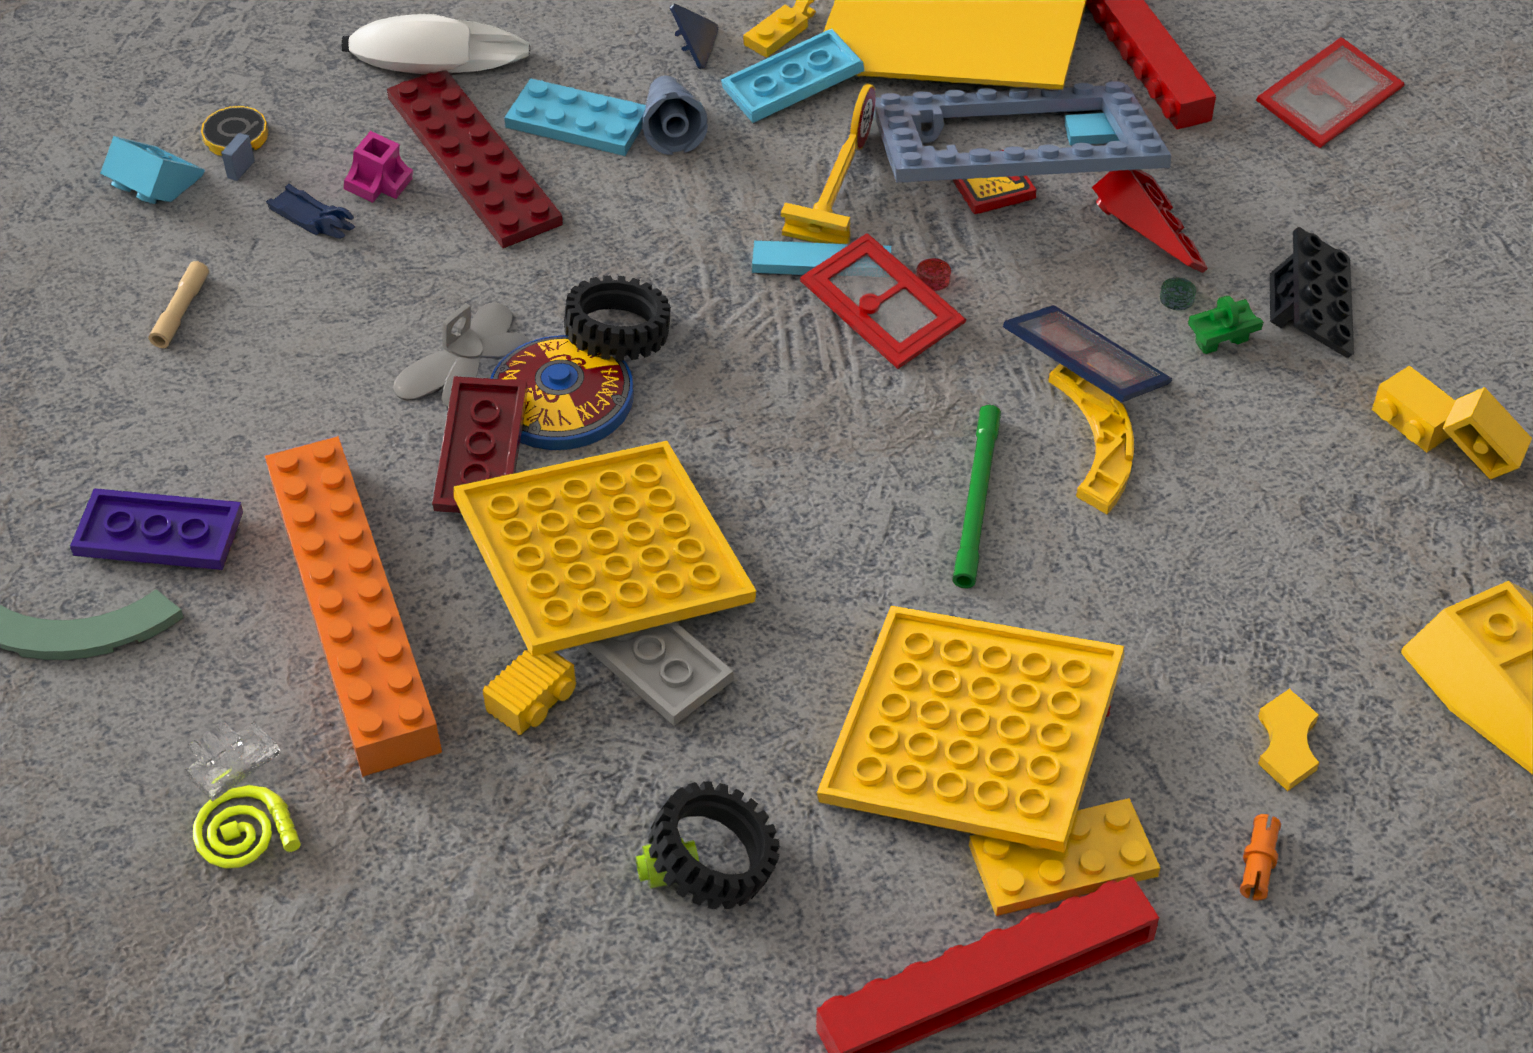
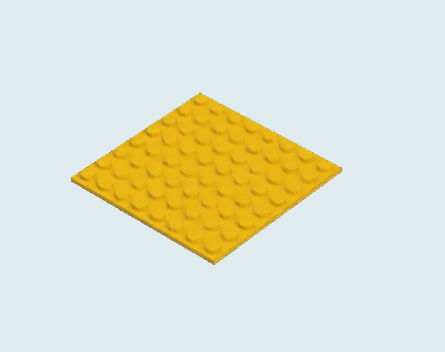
M835 0L823 32L833 29L863 61L864 71L856 74V76L1063 90L1087 0Z

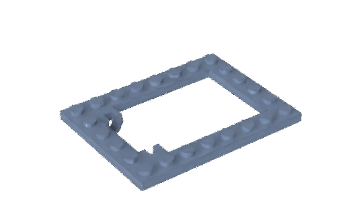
M1118 81L1108 82L1106 86L1078 83L1074 87L1064 88L1063 90H1048L1044 88L1029 90L1026 87H1012L1009 91L982 88L976 93L949 90L945 94L932 95V93L925 91L915 92L913 96L886 93L882 94L880 98H876L874 117L896 183L1170 168L1171 154L1129 86ZM1102 110L1120 140L1108 142L1103 146L1076 143L1072 147L1059 148L1055 145H1041L1038 149L1029 150L1012 146L1005 148L1004 151L992 152L988 149L976 148L972 149L970 153H958L955 145H947V150L935 151L933 146L922 145V142L928 143L938 138L944 127L943 118ZM932 122L931 130L927 132L921 130V123Z

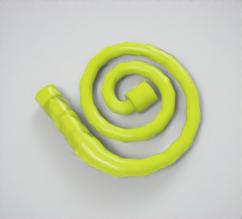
M252 785L228 789L212 797L200 809L193 824V840L198 853L209 864L227 869L248 865L254 862L267 849L272 836L271 821L265 812L254 806L245 805L229 807L217 814L207 828V839L210 846L222 855H238L247 851L256 840V831L252 824L248 822L237 823L236 820L222 826L220 824L232 816L250 815L258 819L262 825L263 833L259 844L249 854L233 859L215 856L205 845L202 836V826L208 815L218 805L233 798L244 797L259 799L266 804L274 822H276L275 825L278 833H280L279 836L285 851L292 852L297 850L301 842L296 829H294L295 826L290 818L288 805L285 801L266 787ZM220 827L225 842L241 837L242 832H246V838L238 845L226 846L219 841L217 830Z

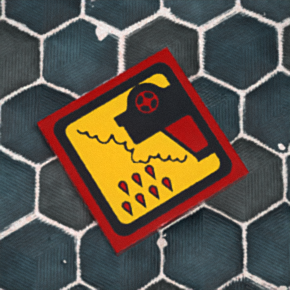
M1028 176L953 179L954 184L974 215L1036 199L1037 190Z

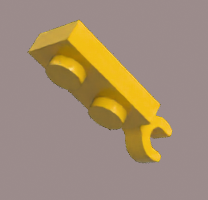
M796 0L793 8L783 5L743 35L744 45L768 58L808 28V19L812 18L816 13V10L809 7V5L815 0Z

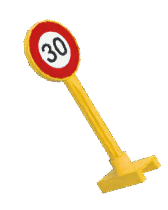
M865 84L859 93L852 116L849 138L841 148L819 201L814 204L813 208L785 202L781 210V217L785 218V224L782 229L783 236L814 243H850V217L834 214L832 206L854 158L855 151L863 148L869 135L876 101V92L873 85Z

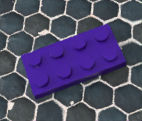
M94 488L70 548L73 556L223 570L243 514L241 502Z

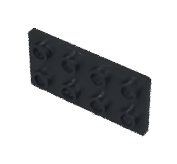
M1297 227L1293 231V254L1270 272V322L1282 328L1290 320L1294 319V325L1297 329L1344 357L1349 358L1354 354L1350 258L1344 251L1333 248L1322 241L1316 234Z

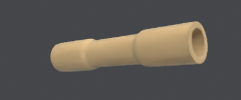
M193 261L189 264L178 284L176 293L149 334V341L154 346L167 348L189 304L193 297L198 294L209 274V269L205 264L199 261Z

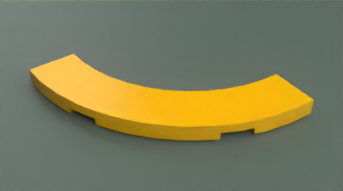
M1059 364L1049 373L1048 382L1069 396L1081 409L1091 426L1095 441L1094 462L1088 475L1077 488L1076 497L1101 512L1108 514L1120 499L1130 477L1134 455L1132 425L1123 403L1062 364Z

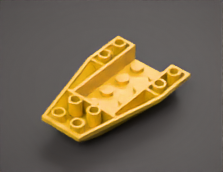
M1506 581L1443 609L1402 648L1401 654L1452 713L1533 775V594L1527 589Z

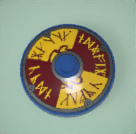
M566 335L543 337L517 347L498 363L490 379L527 381L528 393L520 443L539 449L569 450L598 442L613 433L624 422L633 404V379L625 360L616 361V356L612 355L609 360L602 359L601 353H598L595 357L589 355L588 348L583 351L576 348V343L572 344Z

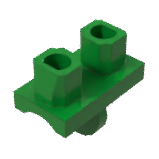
M1227 295L1218 299L1217 308L1189 316L1188 325L1196 334V344L1203 353L1208 354L1217 351L1219 343L1227 340L1235 344L1247 342L1250 333L1262 330L1263 321L1253 314L1246 299L1235 302L1232 297Z

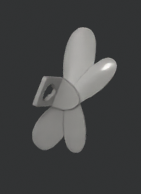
M493 302L483 305L471 321V306L465 303L443 321L442 346L444 350L428 355L405 368L394 382V392L401 399L415 400L443 388L442 401L449 407L454 376L476 378L480 358H504L517 347L530 341L524 334L508 332L513 316L510 309L503 304ZM462 318L455 333L451 332L454 324Z

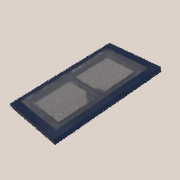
M1055 305L1004 321L1003 328L1121 403L1166 386L1172 381V378Z

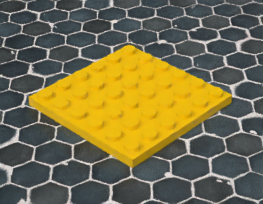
M668 441L454 486V499L531 657L755 602L757 592Z
M891 606L817 791L818 801L829 805L1065 852L1125 657L1124 646Z

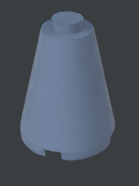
M660 76L656 78L650 85L642 119V129L647 142L658 152L674 155L673 152L684 151L686 153L695 149L703 141L707 133V113L704 106L674 77Z

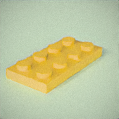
M1130 798L1077 810L1065 852L977 834L969 837L971 853L996 916L1065 900L1073 896L1093 893L1108 881L1116 880L1119 882L1133 876L1135 881L1139 882L1158 877L1160 872V865Z

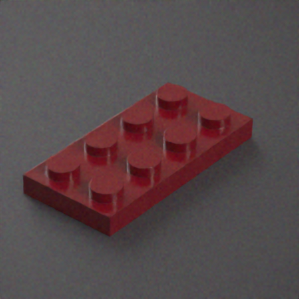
M453 377L432 501L434 511L461 513L454 499V486L516 473L528 393L527 381Z

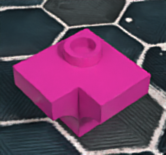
M370 131L353 151V162L348 175L344 179V190L372 203L381 193L397 199L413 179V169L409 168L400 157V144Z

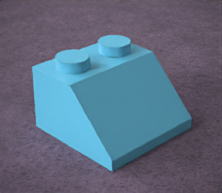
M113 136L100 174L112 179V186L127 192H131L133 189L137 191V198L156 204L157 199L172 202L200 179L205 169L157 146Z

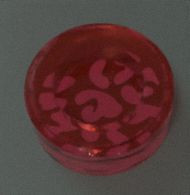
M930 258L918 264L916 276L933 291H939L949 285L951 268L947 262L941 259Z

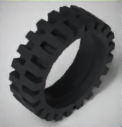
M611 275L603 276V281H601L598 277L590 278V283L584 280L579 283L578 287L574 286L571 292L568 293L564 312V332L572 344L576 343V348L581 351L588 348V354L594 357L601 353V358L607 360L610 359L611 355L616 356V361H624L625 356H628L630 360H637L639 354L645 358L651 356V351L658 352L661 346L665 345L668 338L671 312L668 298L666 295L662 296V291L658 288L652 290V285L647 282L640 285L639 279L632 278L629 282L625 281L626 276H618L617 280H613ZM618 309L642 316L647 322L635 326H614L596 321L587 314L598 310Z
M703 781L700 786L696 782L690 783L685 789L681 787L676 790L656 816L648 837V843L652 844L649 848L650 858H657L653 866L657 873L667 872L663 881L669 887L677 883L679 888L676 893L682 898L688 892L693 894L691 903L700 906L707 899L708 908L718 909L721 904H723L724 909H733L736 904L742 906L750 899H753L773 873L780 855L777 853L780 848L779 839L774 838L777 833L774 824L765 825L769 819L767 813L764 810L756 813L754 810L758 805L757 802L751 798L745 803L741 800L744 795L743 792L735 789L731 795L728 793V785L719 783L715 790L712 782ZM685 817H706L718 821L737 835L746 848L750 860L749 870L743 874H724L707 868L693 858L683 845L677 828L678 822Z

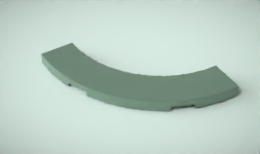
M157 589L142 599L116 611L83 619H40L22 615L0 605V648L18 652L21 657L34 659L69 660L88 658L114 652L113 648L138 640V643L143 642L165 631L184 617L182 610Z

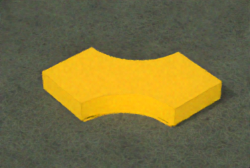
M1290 688L1260 708L1258 716L1261 723L1267 729L1270 738V745L1260 756L1258 765L1286 791L1291 790L1316 772L1320 763L1310 751L1307 742V734L1317 723L1319 714Z

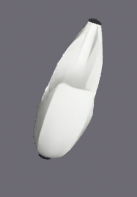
M434 14L403 15L376 20L360 27L351 36H343L341 41L343 52H351L363 62L375 67L415 74H428L429 72L435 73L447 70L449 73L487 70L529 57L531 51L528 41L495 26L451 19Z

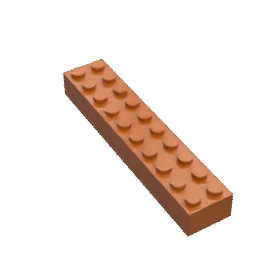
M339 436L266 455L265 460L272 487L362 777L442 753L437 724Z

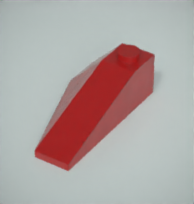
M1140 169L1109 171L1092 187L1099 197L1096 203L1108 216L1114 215L1188 267L1201 273L1208 269L1191 239L1184 233H1180L1185 227L1181 220L1170 212L1173 206L1153 176Z

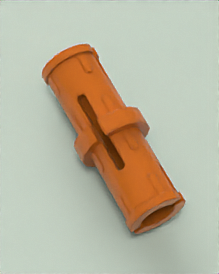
M1260 814L1254 818L1251 842L1245 848L1243 855L1246 867L1243 881L1240 885V893L1245 898H1249L1251 888L1255 886L1253 896L1255 901L1264 900L1268 897L1271 869L1276 867L1278 861V853L1275 849L1281 829V822L1273 816L1270 827H1267L1266 830L1268 814Z

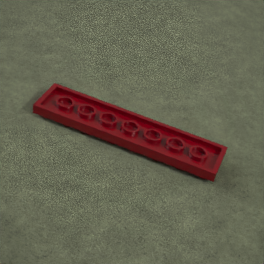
M447 70L435 73L429 72L428 74L387 88L390 102L502 249L563 225L560 211Z

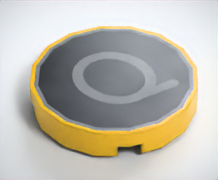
M231 106L214 112L203 122L201 129L205 146L207 145L212 153L222 156L221 152L238 133L250 137L252 148L254 147V150L259 149L268 137V126L263 114L256 109L245 106Z

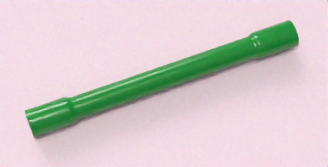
M985 405L979 411L976 429L977 441L960 548L956 554L952 579L953 583L960 588H971L976 583L979 564L978 551L994 446L998 438L1001 410L994 405Z

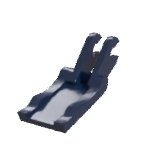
M290 183L285 186L286 190L274 200L270 198L266 201L270 210L314 235L322 233L341 239L345 234L335 227L348 231L355 228L353 224L344 219L352 220L354 218L346 208L325 205L314 199L304 190H298Z

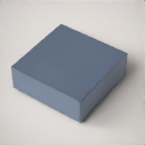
M238 133L221 152L227 178L238 181L255 162L250 137L242 133Z

